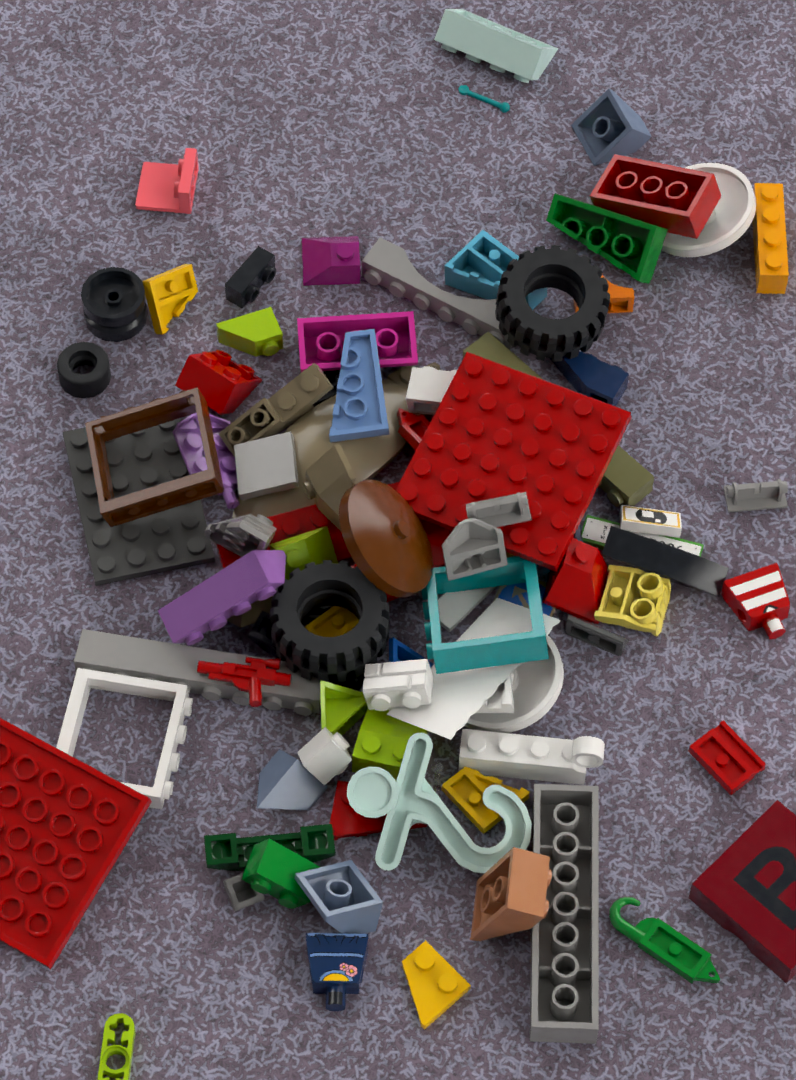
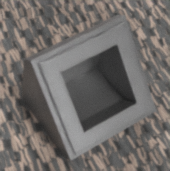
M243 873L223 881L227 898L234 912L265 900L262 893L256 892L251 888V884L242 880Z

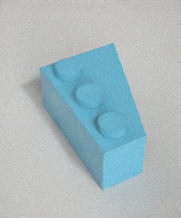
M482 230L444 266L445 285L487 300L497 299L503 272L507 271L508 264L513 259L518 260L519 256ZM547 288L537 289L525 297L532 310L547 297Z

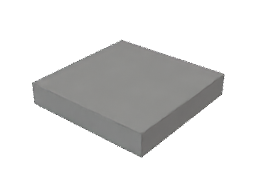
M291 431L234 445L238 495L241 500L299 487L295 442Z

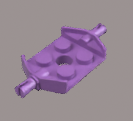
M197 413L180 421L173 431L189 475L207 470L206 459L203 457L205 454ZM209 414L224 492L218 495H223L228 509H234L239 505L234 492L238 488L235 457L218 434L231 423Z

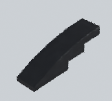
M614 526L610 528L601 554L603 557L631 565L633 568H639L645 572L656 573L660 577L669 578L670 582L717 597L721 595L723 582L726 580L729 571L728 567Z

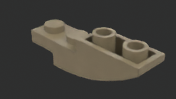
M313 363L269 399H261L218 434L235 457L234 445L277 435L314 408L313 404L334 387L320 367Z

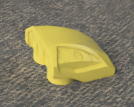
M609 565L607 583L600 607L594 614L595 620L628 629L649 632L654 636H658L662 630L666 609H668L667 606L670 601V579L660 577L656 573L645 572L639 568Z

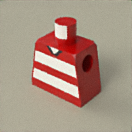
M777 563L723 582L721 595L748 632L763 627L769 639L779 638L786 632L781 620L788 618L790 601Z

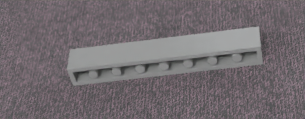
M82 629L74 665L76 672L77 668L188 685L189 693L201 694L205 699L217 701L220 698L232 699L238 705L247 706L249 705V692L238 690L231 682L208 679L209 674L197 673L199 660L220 664L228 662L251 666L250 663H245L246 657L267 658ZM281 661L279 671L276 670V672L292 674L290 687L276 684L275 686L261 685L263 706L273 711L280 710L281 708L294 709L297 714L304 716L311 715L312 713L320 714L319 678L305 679L301 677L300 670L294 673L287 668L286 661Z

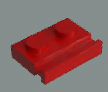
M724 720L716 728H712L691 744L688 750L730 795L751 781L757 773L765 770L766 763Z

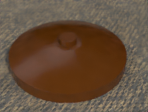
M363 480L349 488L340 501L339 522L346 547L361 572L377 588L395 597H409L425 588L431 579L433 570L432 550L426 531L409 503L397 491L380 481Z

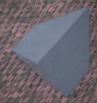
M279 749L259 773L257 808L308 811L326 791L328 786L323 785L297 758Z

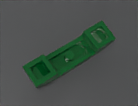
M332 824L300 827V832L236 838V833L204 836L207 868L217 870L245 871L254 845L267 839L277 842L313 863L336 855Z

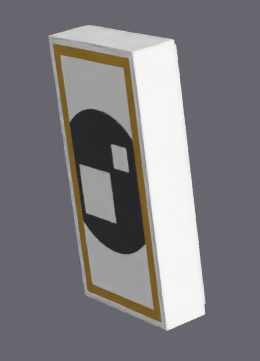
M621 505L619 513L620 529L680 538L682 530L680 513Z

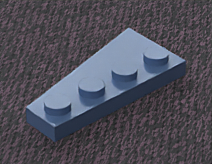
M375 329L345 332L340 376L337 382V395L332 414V427H330L329 433L330 442L389 435Z

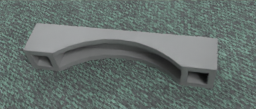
M381 237L362 260V276L371 285L376 286L379 284L387 288L395 297H405L413 301L419 309H429L437 313L443 321H453L461 325L471 335L479 334L483 336L489 331L509 350L512 346L507 342L508 334L502 335L499 329V321L496 320V299H470L441 290L417 272L403 248Z

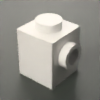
M326 727L297 752L303 766L323 785H326L335 775L343 773L352 761L347 750L350 745L346 739L338 732L333 735Z

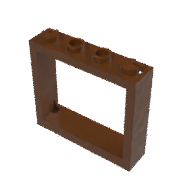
M198 387L187 391L183 390L178 394L165 398H157L137 407H128L121 412L100 416L99 419L85 423L100 514L110 527L224 492L208 405ZM197 413L207 470L114 498L105 442Z

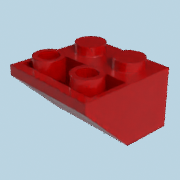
M216 350L189 355L175 386L185 391L198 387L207 401L208 407L223 415L233 413L263 379L254 374L255 371L251 367L232 361V356L227 352Z

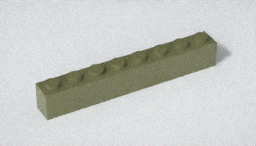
M489 331L463 350V358L466 352H470L542 379ZM618 445L598 487L607 493L609 501L614 506H635L652 492L654 476Z

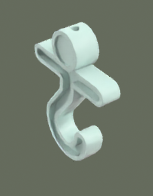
M418 732L409 738L397 781L388 771L380 767L369 766L356 772L348 783L347 798L350 806L356 813L366 818H378L387 814L375 854L376 864L383 870L390 871L399 865L409 830L416 823L428 824L456 862L475 873H486L513 847L526 850L530 843L532 823L527 807L514 792L494 784L484 790L482 800L488 809L501 816L505 824V834L496 846L490 848H483L474 844L424 778L433 749L432 740L425 733Z

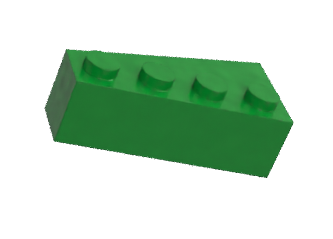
M556 193L554 194L546 219L547 222L573 239L578 240L596 254L601 255L637 281L648 284L652 280L668 229Z

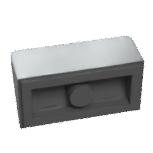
M568 615L566 619L565 632L567 635L614 655L622 656L629 642L628 638L575 616Z

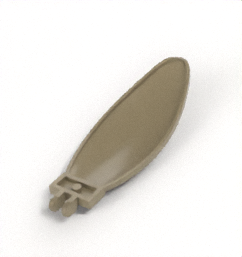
M436 362L427 365L437 370L441 369L440 365ZM403 366L388 375L387 379L382 380L389 435L330 442L329 433L330 427H332V414L336 395L323 401L301 416L284 432L291 431L294 436L299 487L246 500H241L239 497V505L234 508L232 518L252 514L255 517L257 514L269 517L314 505V500H308L303 489V483L306 482V470L329 449L339 443L356 476V479H354L355 485L363 480H371L380 473L408 444L398 433L400 426L397 411L401 408L409 412L406 395L413 366ZM412 413L417 416L422 415L420 413ZM423 414L426 419L432 416L429 414Z

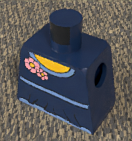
M306 933V950L313 994H326L327 1010L343 1011L346 1007V994L360 993L368 954V934Z

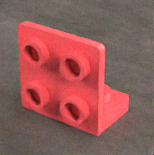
M186 148L184 159H179L178 164L143 162L135 203L136 209L191 214L199 171L197 149Z

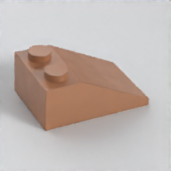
M513 847L477 880L470 940L483 941L531 929L546 917L549 909L546 892L552 879V870L549 869V856Z

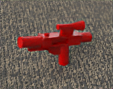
M246 657L245 663H250L251 666L228 662L220 664L199 660L197 666V673L209 674L208 679L231 682L238 690L249 692V705L252 707L262 705L261 685L275 686L276 684L290 687L292 674L276 672V670L279 671L281 659Z

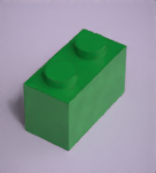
M267 839L254 845L242 880L251 884V888L256 892L269 894L278 899V903L282 906L294 909L311 902L294 879L295 874L320 868V866L277 842Z

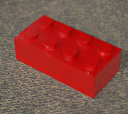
M614 154L590 194V198L595 206L668 229L667 233L697 239L719 202L721 193L713 173Z

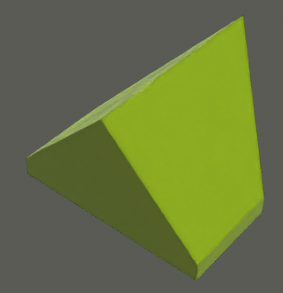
M320 680L321 730L326 727L333 735L336 732L343 735L367 712L368 706L363 692Z

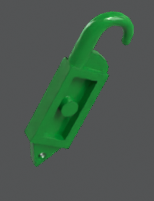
M622 897L612 904L609 910L611 924L617 931L638 944L640 949L691 984L694 981L719 983L720 977L711 961L712 954L659 918L653 917L646 918L636 926H633L621 917L620 910L623 906H640L639 900L633 897Z

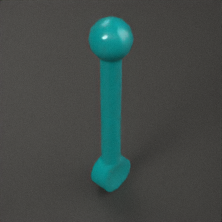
M461 85L458 88L461 95H469L493 105L503 113L510 110V105L507 102L500 103L470 91L467 85Z

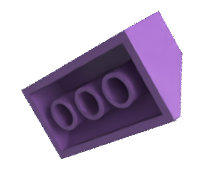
M252 550L159 609L158 612L172 642L186 643L187 646L196 644L204 638L203 634L207 631H214L224 627L228 623L226 619L248 612L252 608L250 604L258 599L262 601L273 596L276 593L275 589L285 582L286 555L284 551Z

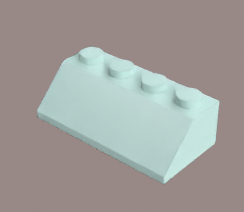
M445 9L434 39L442 43L441 48L453 53H456L457 50L466 53L465 58L480 63L481 60L490 63L489 68L501 73H505V70L514 73L513 78L525 83H529L530 80H538L558 50L556 47L464 9Z

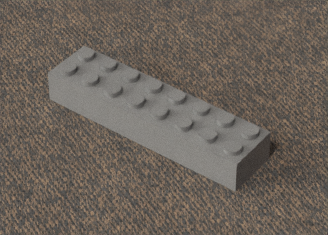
M534 784L532 852L550 857L549 869L552 870V879L546 892V899L549 901L548 913L544 919L531 928L529 1041L596 1044L599 1030V786Z

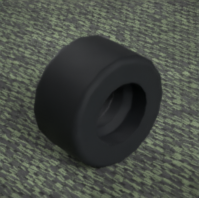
M90 342L74 343L66 347L58 357L57 369L60 386L69 395L83 399L99 395L108 387L111 379L108 355L102 347ZM81 365L95 367L93 371L87 374L73 372L75 368Z

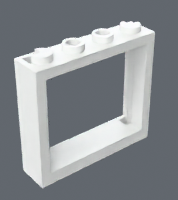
M77 668L56 747L72 757L91 688L174 701L154 786L148 787L121 782L149 797L152 801L149 806L150 808L163 809L164 800H169L173 792V782L169 781L171 772H177L179 767L180 754L176 753L178 744H184L187 726L183 725L185 716L190 717L192 713L193 698H189L188 685Z

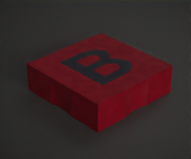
M777 800L692 883L689 899L722 928L730 931L742 940L751 953L786 984L796 975V815Z

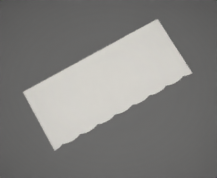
M496 598L457 641L532 631L530 609ZM543 614L545 633L548 636L552 627L561 620ZM522 663L436 674L434 664L431 667L434 679L431 704L420 705L418 708L413 709L394 707L387 715L452 740L456 731L460 730L468 722L470 716L482 707L484 701L489 699L496 692L498 686L504 683L511 675V672Z

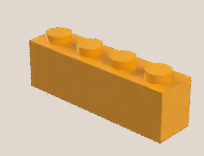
M755 183L753 191L756 197V212L752 225L756 293L785 294L789 271L783 184Z

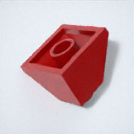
M572 538L557 571L550 569L542 603L587 622L599 624L600 621L595 620L594 614L595 611H598L608 578V565L598 548Z

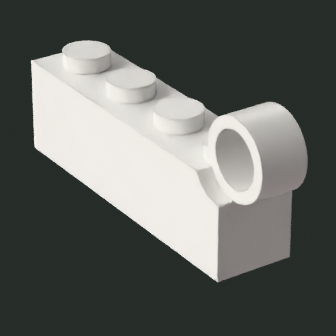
M462 729L458 772L466 766L479 771L482 775L584 785L586 768H595L603 764L605 744L601 739L591 736H582L570 740Z

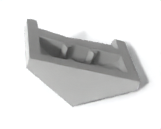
M476 518L465 519L459 522L442 544L448 581L508 565L502 530Z

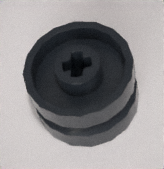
M119 267L100 269L88 277L82 287L81 299L84 319L89 331L94 336L111 342L128 340L140 333L146 324L148 315L142 280L134 272Z

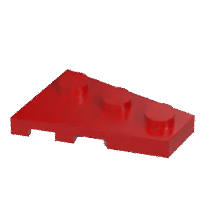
M338 780L329 823L332 824L334 840L382 832L387 814L378 818H366L356 813L350 806L347 798L349 782ZM416 823L410 829L427 827V824Z

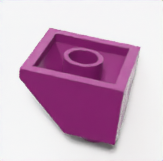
M358 236L302 238L303 286L360 284Z

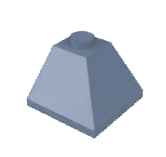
M608 89L571 125L594 166L611 161L614 154L626 156L635 153L652 137L641 117L612 89Z
M352 860L295 874L294 879L325 922L340 933L366 934L376 931L383 901Z

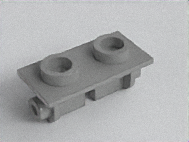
M776 479V481L748 484H736L734 482L732 485L723 487L728 513L788 507L785 493H788L787 481H781V479Z
M526 492L466 504L468 519L476 518L496 528L532 520Z

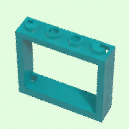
M517 556L508 557L507 566L448 581L445 566L433 568L429 583L421 591L423 600H428L427 602H422L424 619L430 620V622L424 623L426 640L432 641V643H426L427 657L429 660L434 659L436 674L549 659L536 563ZM526 582L532 631L442 643L438 594Z

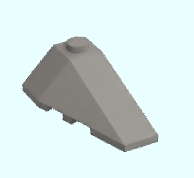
M247 514L209 524L204 536L243 557L252 550H266L277 528L273 527V522L263 515L257 514L255 517L252 514Z

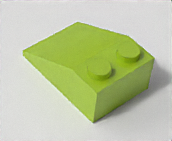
M367 709L352 754V772L356 773L360 769L369 766L380 767L388 771L397 781L409 738L418 732L428 734V731L387 715L389 710L377 711L375 709Z

